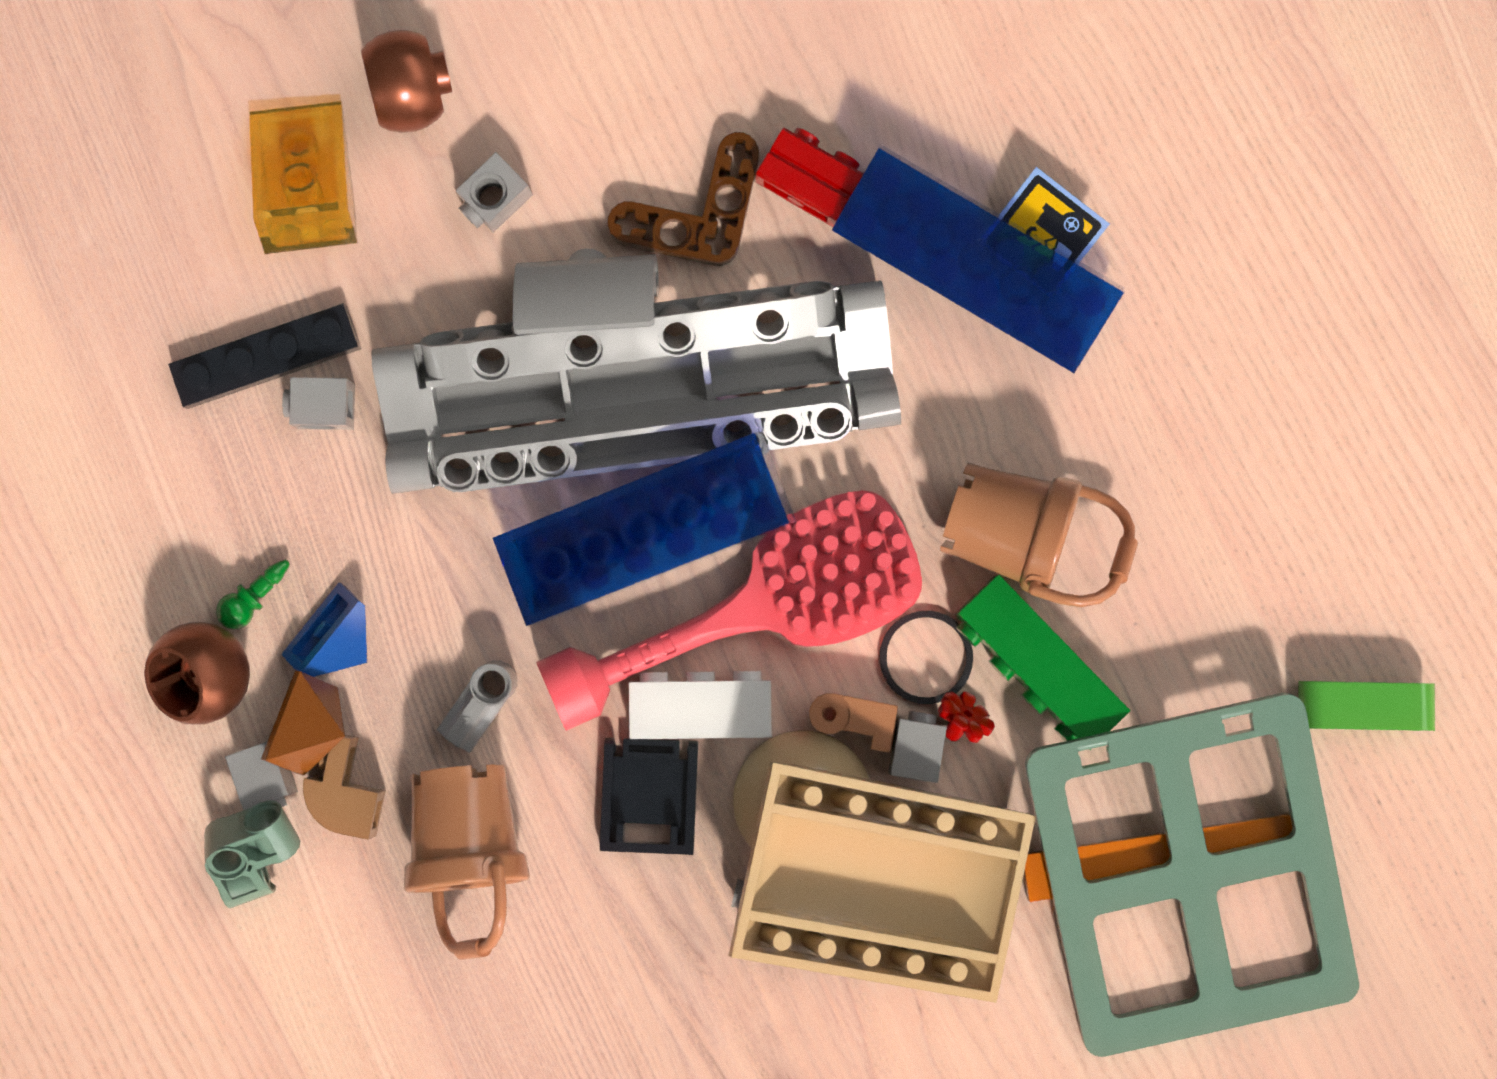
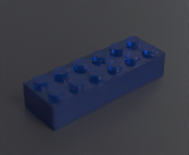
M885 146L879 147L832 228L833 232L1072 373L1076 372L1124 294L1123 286Z
M752 433L492 539L525 625L530 626L580 608L797 521L763 434Z

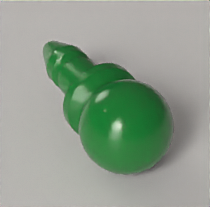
M285 559L269 566L263 575H259L250 584L249 588H245L240 583L237 586V593L223 596L216 606V617L219 623L230 630H239L246 627L253 618L254 610H261L263 608L259 598H263L273 589L274 584H278L283 579L289 568V561Z

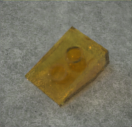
M337 101L249 112L253 220L264 253L271 254L358 243L355 201L342 102Z

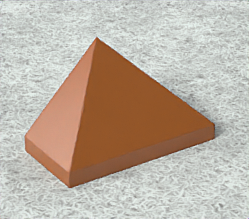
M295 670L261 760L303 776L310 771L345 737L338 687Z

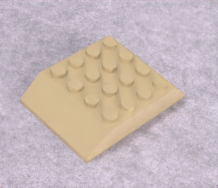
M770 762L728 956L997 1003L1036 816L970 799L802 765Z

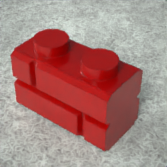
M784 127L757 170L756 183L835 229L863 181L864 173L857 170L860 164L844 152L836 151L833 156L819 148V139L802 128H796L793 133Z

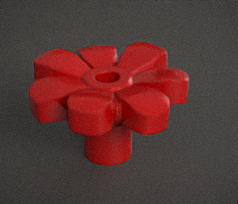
M963 691L960 696L954 692L946 693L941 699L942 704L938 708V713L941 718L950 721L946 725L945 737L947 739L957 742L965 734L970 742L978 743L983 738V735L989 736L992 733L995 724L989 719L990 714L982 705L974 706L976 697L967 691Z

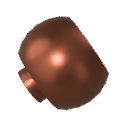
M408 30L388 31L377 35L361 49L363 64L380 127L399 133L416 132L427 128L444 113L441 95L452 93V86L443 51L430 53L426 36Z
M189 622L170 629L155 642L146 659L144 676L152 701L166 716L184 724L204 725L224 718L240 704L248 690L250 666L242 645L230 632L211 623Z

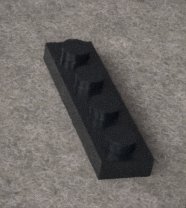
M342 303L180 359L168 365L182 407L190 409L361 349L348 308Z

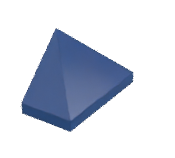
M339 582L281 655L295 670L312 677L367 663L365 605L345 585Z

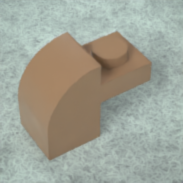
M345 735L319 761V770L325 771L323 778L317 776L304 778L303 796L307 809L321 826L334 833L369 840L377 836L386 790L350 783L359 737Z

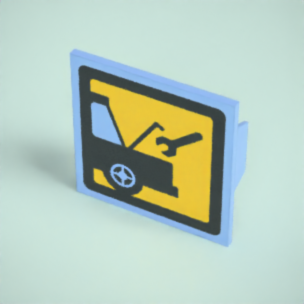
M1036 167L979 242L1052 298L1110 223Z

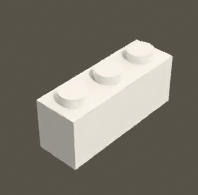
M733 671V681H715L714 672H686L687 681H668V672L640 673V682H629L630 739L772 738L771 680H761V671Z

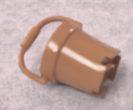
M967 463L963 474L975 478L973 481L965 479L963 486L958 485L943 537L955 541L945 540L940 547L941 552L959 557L1020 583L1023 591L1061 605L1086 607L1101 604L1115 595L1121 584L1127 582L1138 541L1135 539V525L1129 511L1116 498L1097 489L1084 486L1078 480L1056 477L1053 481H1047ZM1079 496L1108 507L1118 516L1124 529L1109 572L1110 580L1108 584L1096 593L1086 595L1067 594L1050 589Z
M491 764L486 765V771L477 772V769L472 768V765L421 771L420 775L412 774L411 862L407 863L404 869V890L409 893L432 892L433 911L438 933L442 943L456 958L466 960L486 957L496 947L504 931L507 916L506 884L519 883L530 878L526 855L519 851L507 787L506 767L504 765ZM493 886L494 919L488 937L457 942L452 936L447 923L444 891Z

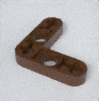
M733 132L721 140L715 159L703 217L633 201H624L612 208L608 216V228L612 238L617 243L631 248L713 266L729 264L736 258L739 251L758 167L759 148L756 141L744 132ZM737 144L744 145L745 153L751 155L750 159H742L739 168V177H748L746 183L735 177H719L722 171L730 175L732 156L726 154L727 150L734 151ZM732 187L741 194L742 202L737 209L724 211L717 206L715 197L723 188ZM628 213H634L637 223L650 226L649 217H657L653 226V241L645 240L647 231L643 229L632 228L630 235H624L622 227L616 224L617 220H625ZM711 216L724 222L738 221L736 227L727 223L725 242L732 245L730 249L723 248L720 255L712 254L711 245L705 243L707 239H715L717 235L718 221L709 222ZM669 222L681 223L687 230L685 240L677 246L665 244L660 237L663 226Z

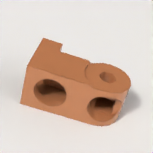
M825 693L818 696L812 702L809 709V719L812 726L819 732L835 734L844 730L872 736L871 749L890 752L898 706L835 693Z

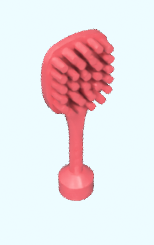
M863 490L835 495L792 514L770 530L759 541L752 553L751 572L746 582L727 598L707 611L600 660H597L596 656L569 647L537 661L536 664L563 726L567 731L601 716L610 693L609 686L715 640L741 633L770 630L781 634L793 645L821 647L852 640L890 623L912 607L921 593L922 577L917 554L902 521L883 497L874 492Z

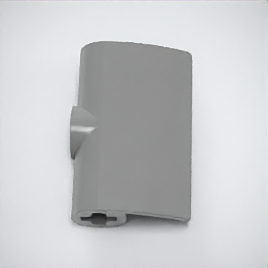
M585 248L574 252L568 260L517 263L513 286L514 333L524 335L653 326L655 324L654 296L659 295V273L656 255L606 257L600 251Z

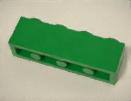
M999 574L993 576L954 614L961 621L956 629L974 647L981 642L994 655L989 660L992 667L1007 681L1014 676L1026 689L1021 694L1023 699L1038 714L1041 715L1046 710L1059 723L1054 728L1055 732L1064 741L1111 731L1131 711Z

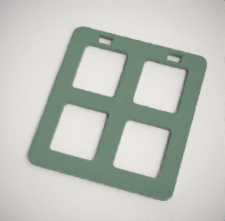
M1290 693L1274 694L1041 746L1029 753L1025 761L1028 784L1081 1036L1085 1047L1091 1054L1098 1057L1111 1056L1349 1002L1356 996L1359 990V978L1306 708L1298 697ZM1249 714L1250 729L1226 734L1224 724L1222 723L1223 719ZM1268 734L1273 735L1292 822L1291 833L1282 838L1214 853L1208 852L1189 764L1191 753L1196 750ZM1106 746L1107 761L1082 766L1081 758L1078 755L1079 751ZM1143 762L1150 763L1170 854L1168 861L1161 865L1094 880L1085 879L1082 873L1065 791L1066 782L1075 777ZM1288 872H1301L1319 959L1318 967L1306 973L1243 987L1235 986L1217 902L1218 890L1222 887ZM1168 899L1179 900L1197 986L1195 996L1190 999L1123 1014L1112 1013L1093 926L1094 919L1101 914Z

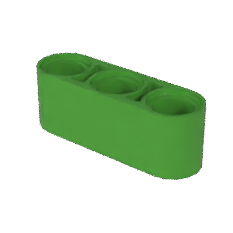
M1298 681V698L1305 705L1310 729L1435 731V683Z

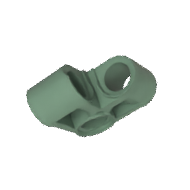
M273 800L263 801L238 813L217 818L205 828L204 855L206 872L217 886L224 904L230 909L274 893L276 885L271 882L266 866L289 859L300 847L301 841L281 804Z

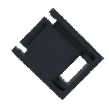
M605 738L600 851L694 855L699 741H689L687 747L688 759H679L680 741L624 738L622 757L615 756V738ZM625 824L671 825L670 843L625 841Z

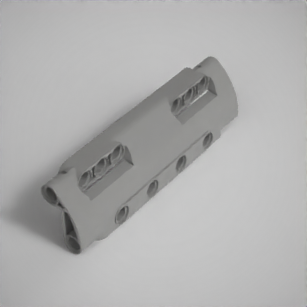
M879 280L833 287L828 282L813 281L654 303L655 324L651 327L517 335L514 333L513 322L443 331L422 338L420 343L373 349L371 354L372 369L388 442L385 464L390 491L392 494L433 489L435 486H440L452 492H467L834 442L842 439L848 432H852L855 429L860 431L901 425L900 402L896 382L893 377L883 283ZM766 310H775L780 313L779 318L772 323H762L757 320L759 314ZM675 322L685 324L688 327L687 331L679 336H672L666 333L665 328ZM580 335H588L596 343L588 348H580L572 340ZM486 348H495L503 354V357L491 361L485 359L480 352ZM840 381V384L716 400V397ZM826 408L840 410L838 415L831 419L818 417L819 413ZM781 414H789L794 417L786 425L772 423V420ZM565 418V421L442 437V434ZM735 420H741L748 424L743 430L738 432H732L725 428L726 425ZM546 446H556L563 452L552 457L544 455L540 450ZM501 452H508L517 459L509 463H503L494 456ZM460 458L466 460L470 466L464 469H457L448 462L452 459Z

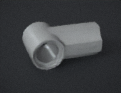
M491 661L480 666L473 672L469 684L437 728V731L455 746L469 753L472 752L507 699L514 694L517 688L515 670L503 661ZM487 671L499 672L504 677L505 689L501 695H492L485 690L483 677Z

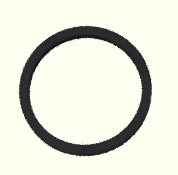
M918 611L900 618L887 631L880 648V667L886 682L899 696L919 704H934L941 702L946 693H958L963 688L972 670L973 649L972 645L956 629L959 624L954 619L935 611ZM935 618L947 623L959 634L965 647L966 663L961 678L949 691L935 697H918L904 691L893 680L887 666V649L892 636L902 625L913 619Z

